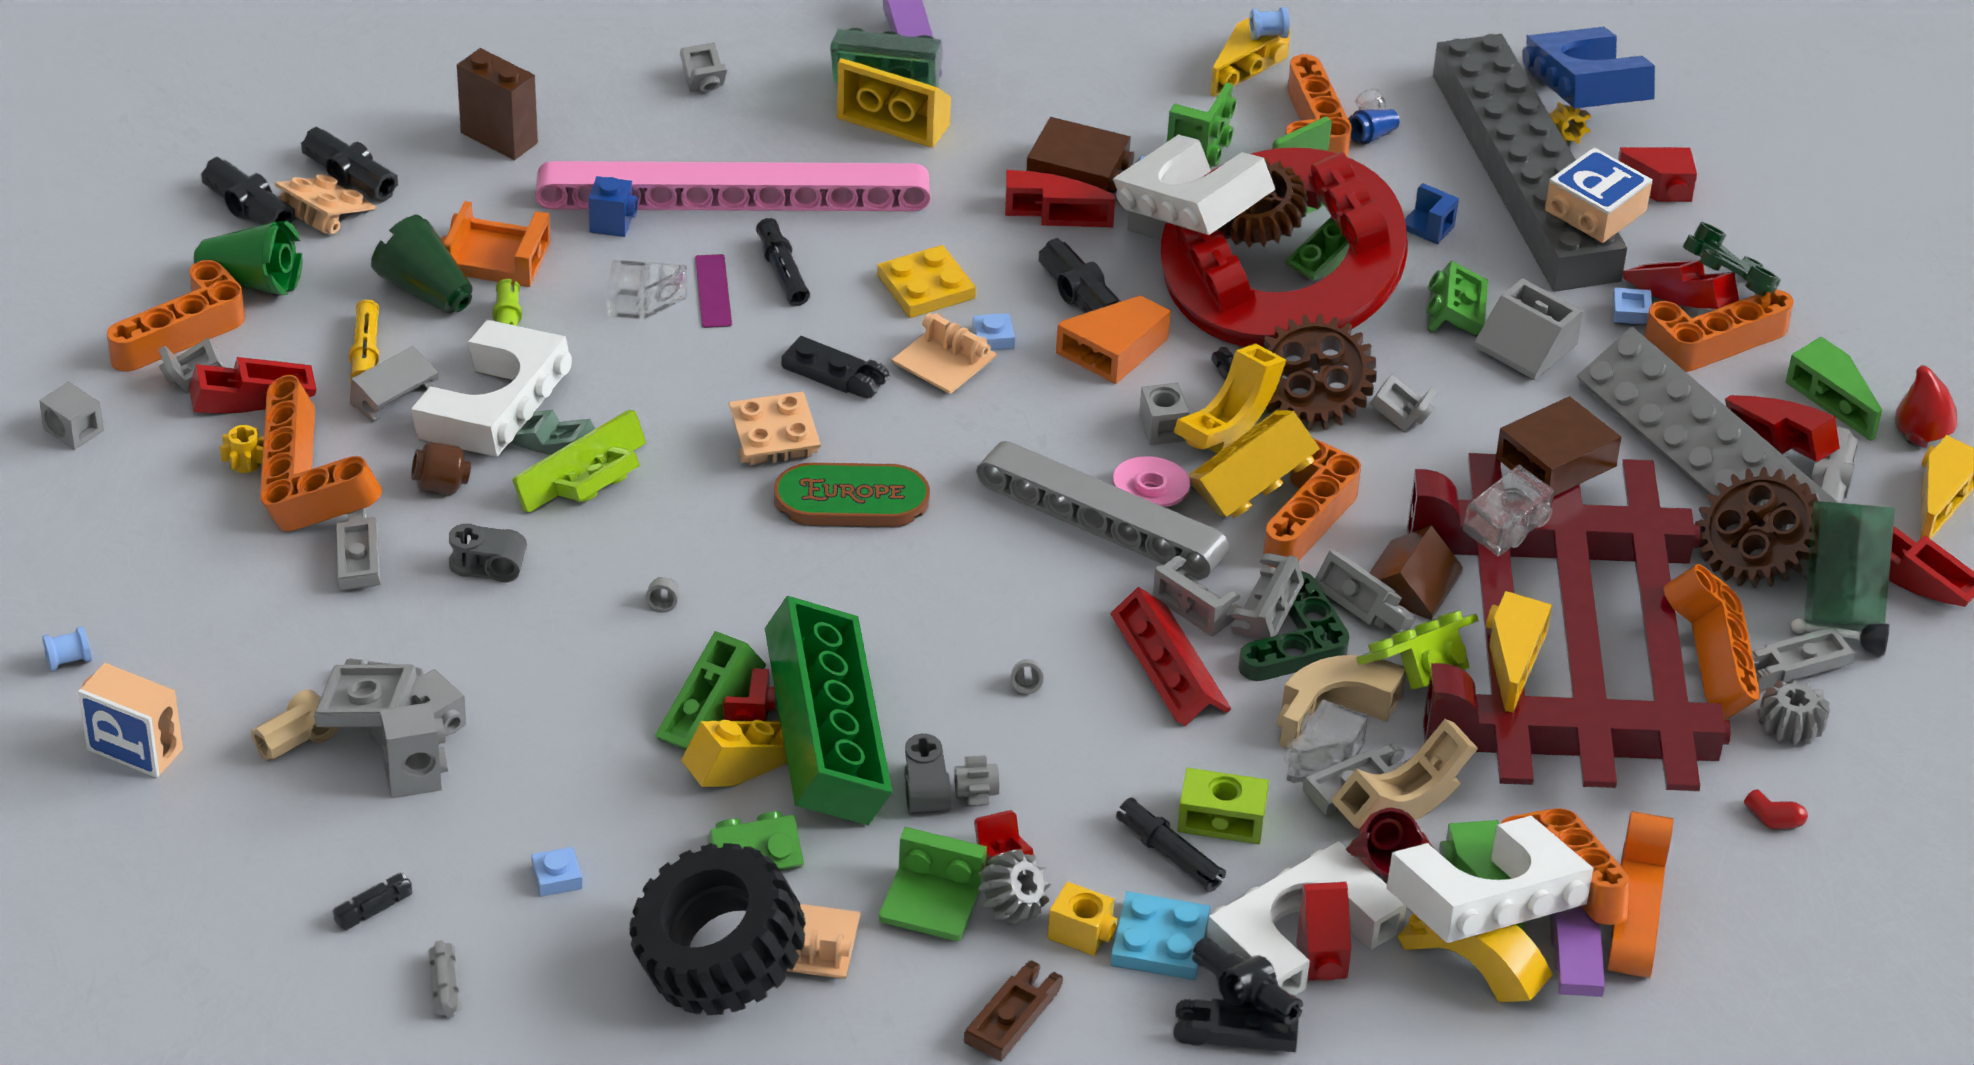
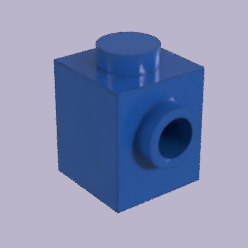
M596 176L588 198L590 233L625 237L631 219L636 217L638 208V196L632 195V180Z

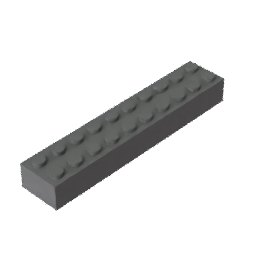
M1487 34L1480 37L1457 38L1450 41L1437 42L1433 77L1553 292L1621 282L1627 246L1618 232L1602 243L1545 210L1550 178L1576 159L1503 34Z

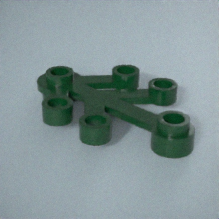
M1700 222L1694 236L1688 235L1682 247L1700 256L1699 261L1705 266L1719 271L1721 266L1733 271L1747 281L1745 284L1747 289L1758 295L1765 296L1766 292L1775 293L1781 279L1763 268L1764 266L1748 256H1744L1742 260L1737 258L1722 245L1726 234L1720 229L1708 223Z

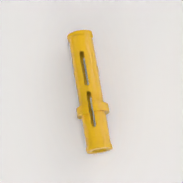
M369 299L361 300L356 304L354 343L349 351V362L352 364L351 383L352 378L376 366L379 361V350L376 347L379 305ZM364 340H367L366 348H363Z

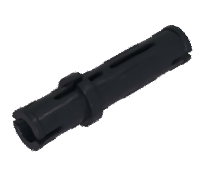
M766 218L761 220L756 226V232L763 244V255L768 262L772 263L789 304L800 306L809 300L810 292L792 257L790 241L783 237L775 219Z
M1128 798L1121 804L1119 808L1126 813L1117 811L1116 819L1141 837L1142 844L1147 848L1157 849L1204 886L1208 892L1214 891L1221 885L1222 881L1216 876L1225 878L1226 870L1219 867L1172 830L1168 820L1162 816L1156 817L1139 804L1135 798Z

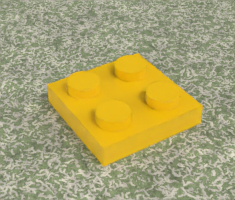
M944 245L877 264V276L909 318L976 299L975 285Z

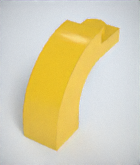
M1258 344L1236 350L1227 378L1216 397L1204 409L1177 419L1173 433L1186 439V443L1191 447L1197 449L1208 448L1215 453L1220 452L1253 428L1276 390L1286 359Z
M1412 914L1408 920L1409 923L1397 935L1404 950L1443 948L1465 957L1485 977L1498 1002L1531 1001L1553 976L1540 950L1516 924L1446 943L1418 916Z

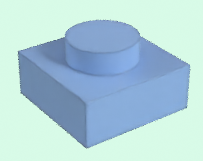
M1614 287L1612 297L1613 322L1646 325L1649 308L1652 305L1651 290Z
M1009 313L973 316V333L985 338L987 344L991 347L990 350L1014 349L1015 335Z
M574 847L531 854L532 868L540 896L583 889L582 875Z

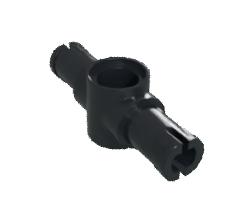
M1207 937L1202 938L1196 943L1193 949L1195 955H1192L1193 962L1206 968L1216 976L1220 993L1230 1005L1241 1006L1249 1003L1255 1008H1264L1287 1025L1295 1023L1302 1014V1009L1300 1008L1303 1007V1001L1278 985L1275 970L1265 957L1256 955L1245 959L1240 954L1227 952Z

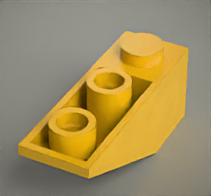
M1249 17L1237 23L1213 66L1210 95L1213 97L1219 95L1226 82L1233 84L1234 87L1288 58L1291 30L1289 29L1288 38H1281L1280 35L1260 36L1258 40H1253L1250 34Z
M761 720L701 721L681 761L702 787L736 786L787 764L780 721Z

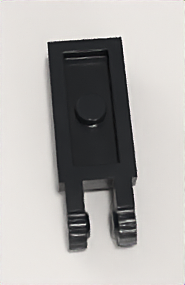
M801 335L781 356V366L784 369L844 393L849 392L867 399L872 398L878 392L877 386L884 385L890 376L888 368H885V365H881V363L878 364L871 359L865 362V360Z
M1212 998V1001L1184 999L1183 1001L1180 1000L1179 1003L1177 1002L1175 1014L1178 1020L1182 1021H1178L1177 1024L1175 1023L1173 1035L1176 1041H1180V1043L1199 1046L1208 1041L1209 1044L1296 1053L1299 1019L1295 1023L1287 1025L1264 1008L1258 1009L1249 1003L1241 1006H1232L1222 999Z

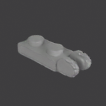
M1834 626L1765 645V648L1752 652L1759 691L1775 686L1777 680L1788 682L1793 678L1799 679L1853 664L1855 657L1854 651Z
M1390 743L1389 746L1385 745L1376 750L1370 749L1307 776L1303 781L1302 790L1327 816L1339 811L1331 799L1356 769L1370 774H1385L1399 768L1410 759L1402 762L1401 759L1404 757L1405 750L1398 743Z

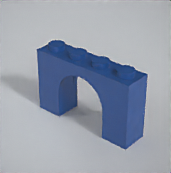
M1604 26L1526 35V47L1522 50L1524 66L1574 109L1652 100L1655 97V65L1643 56L1616 59L1617 36Z

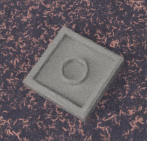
M411 664L334 665L314 713L316 727H381L380 710L404 707L417 677L415 666Z

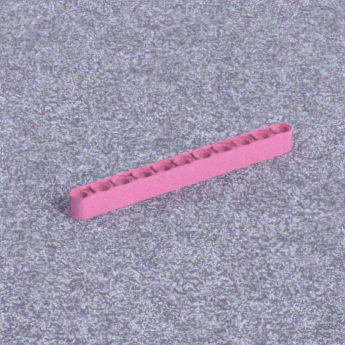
M550 161L538 168L536 182V200L541 206L548 209H589L588 198L596 176L632 180V195L638 196L637 210L919 211L924 209L930 202L929 172L924 166L915 163Z

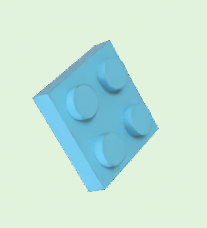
M1126 891L1111 954V966L1196 980L1199 964L1192 960V955H1195L1193 949L1199 940L1205 938L1211 906Z

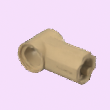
M313 690L299 692L290 700L285 712L251 730L252 741L256 745L259 754L266 761L279 757L309 739L315 743L325 742L338 731L339 727H316L314 713L321 699Z

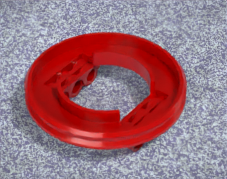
M1276 148L1251 153V155L1262 157L1264 160L1267 158L1271 165L1281 161L1284 168L1292 167L1295 174L1300 175L1303 181L1304 190H1306L1308 201H1306L1307 207L1319 209L1322 202L1349 243V248L1343 261L1331 274L1321 281L1302 289L1287 292H1266L1253 289L1249 285L1248 278L1237 255H1232L1231 249L1221 230H1216L1207 235L1168 222L1165 223L1161 238L1160 255L1164 279L1173 302L1181 313L1201 330L1213 337L1243 347L1258 344L1265 348V336L1276 339V326L1287 331L1288 319H1292L1297 326L1302 325L1303 315H1307L1310 323H1315L1318 315L1322 314L1324 324H1329L1334 317H1337L1338 328L1341 329L1350 323L1351 330L1376 313L1395 291L1404 272L1408 255L1404 214L1396 195L1388 184L1374 171L1347 157L1343 152L1334 153L1313 148Z

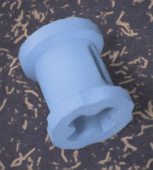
M1280 7L1279 11L1261 12L1257 8H1252L1249 17L1251 38L1258 40L1260 36L1280 35L1281 38H1288L1289 14L1287 8Z
M83 626L77 627L76 632L52 638L49 634L42 636L50 671L57 670L58 665L81 659L85 663L92 661L88 638Z

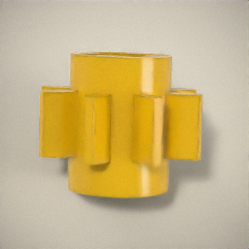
M1558 102L1557 108L1552 113H1549L1566 143L1569 140L1580 144V139L1585 133H1590L1591 131L1586 124L1591 115L1586 110H1581V108L1574 109L1571 105H1563L1561 102Z
M239 425L232 428L228 434L222 435L223 445L219 446L222 462L230 461L231 470L239 473H250L259 468L263 460L264 436H258V428L249 425Z

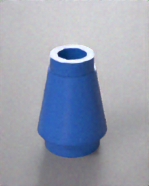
M1394 109L1357 110L1348 118L1352 128L1351 139L1361 144H1368L1397 129L1400 123L1399 115Z

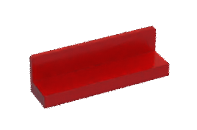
M1137 587L1110 613L1177 722L1186 726L1209 704L1214 705L1225 713L1232 709L1164 602Z

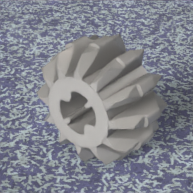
M1794 678L1789 684L1777 680L1775 686L1768 687L1762 696L1758 713L1760 717L1759 722L1764 724L1765 734L1777 735L1778 743L1786 739L1790 740L1794 746L1800 740L1811 744L1815 737H1821L1825 731L1830 708L1829 702L1824 699L1823 690H1812L1810 682L1802 685L1798 684Z
M1011 850L1004 854L995 855L988 860V866L979 872L985 883H982L977 890L985 893L986 901L983 907L993 908V919H1005L1007 924H1018L1036 918L1038 914H1041V907L1050 902L1044 891L1052 884L1044 881L1042 874L1046 867H1036L1035 855H1024L1022 850Z

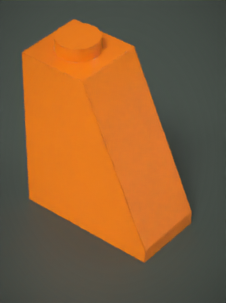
M1140 295L1063 320L1057 326L1056 353L1117 384L1168 340L1171 310Z

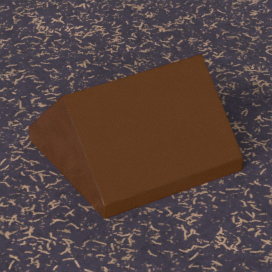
M1432 525L1391 540L1369 573L1396 591L1395 593L1402 598L1398 605L1404 607L1410 613L1432 620L1462 574L1463 566Z

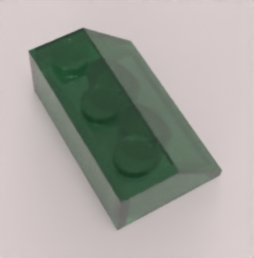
M850 28L848 30L838 29L831 42L830 52L833 79L836 83H838V61L843 58L938 87L943 58L942 40L934 39L928 35L911 37L901 36L891 31L873 33L866 32L860 28Z
M1814 501L1804 620L1868 625L1873 622L1885 623L1895 508Z

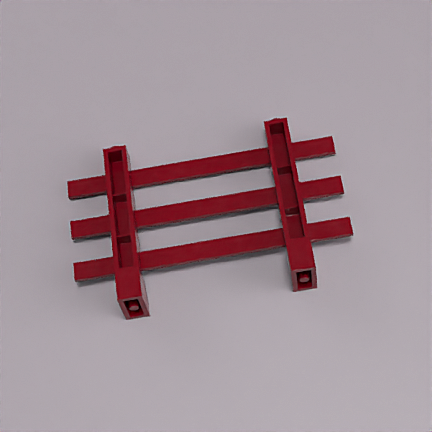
M1469 453L1468 465L1472 500H1458L1457 488L1447 476L1433 470L1415 469L1407 533L1409 534L1432 525L1454 555H1477L1491 691V695L1477 694L1475 682L1467 672L1456 666L1431 663L1423 715L1424 744L1444 719L1454 722L1478 748L1476 752L1497 753L1499 784L1533 785L1534 776L1531 754L1579 756L1583 787L1616 788L1617 786L1614 757L1662 759L1666 790L1699 791L1701 785L1697 761L1720 760L1723 745H1729L1731 726L1729 720L1723 719L1721 703L1688 702L1676 612L1665 596L1664 586L1671 581L1668 563L1690 564L1693 548H1699L1700 525H1694L1692 509L1660 507L1654 460H1622L1627 506L1582 504L1580 484L1549 498L1550 503L1504 501L1501 463L1496 459V454ZM1510 557L1555 558L1558 570L1572 698L1525 696L1523 688L1513 713L1508 712L1504 708L1489 647L1492 629L1486 628L1488 614L1492 605H1500L1505 591L1514 593ZM1589 560L1635 562L1654 701L1607 699Z

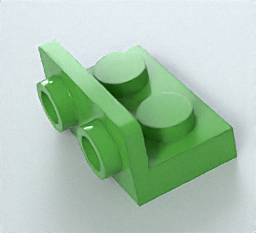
M1452 260L1442 272L1436 271L1428 285V290L1431 292L1430 301L1426 307V313L1428 314L1427 329L1435 332L1442 322L1447 320L1455 327L1464 329L1477 336L1485 324L1488 279Z

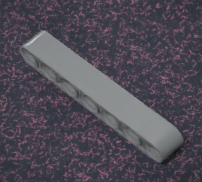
M1001 441L976 469L979 481L986 488L1159 563L1166 564L1174 557L1181 556L1186 559V563L1177 570L1182 568L1188 572V575L1194 578L1203 579L1209 576L1229 550V543L1226 537L1220 531L1012 442Z

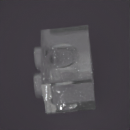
M1518 465L1468 504L1463 531L1499 557L1510 547H1518L1524 541L1527 534L1536 526L1541 528L1549 521L1553 514L1551 506L1555 490L1521 465Z

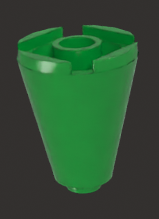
M276 221L204 239L194 251V264L203 260L216 261L228 271L240 286L275 295H288L287 291H294L301 277L303 257L302 253H296L294 241H300V237L293 224L288 221Z

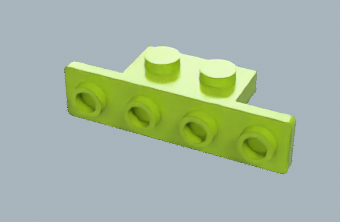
M627 410L514 476L512 482L522 510L532 512L557 496L573 499L577 502H585L596 497L597 491L605 486L616 484L626 479L627 473L640 466L636 453L633 451L646 443L636 411Z
M1461 610L1441 615L1437 617L1438 619L1416 625L1413 629L1391 635L1392 639L1386 638L1368 644L1370 652L1356 657L1358 665L1385 659L1400 653L1411 690L1428 686L1431 663L1448 664L1462 670L1469 669L1466 648L1461 641L1458 629L1478 622L1477 613L1462 617Z

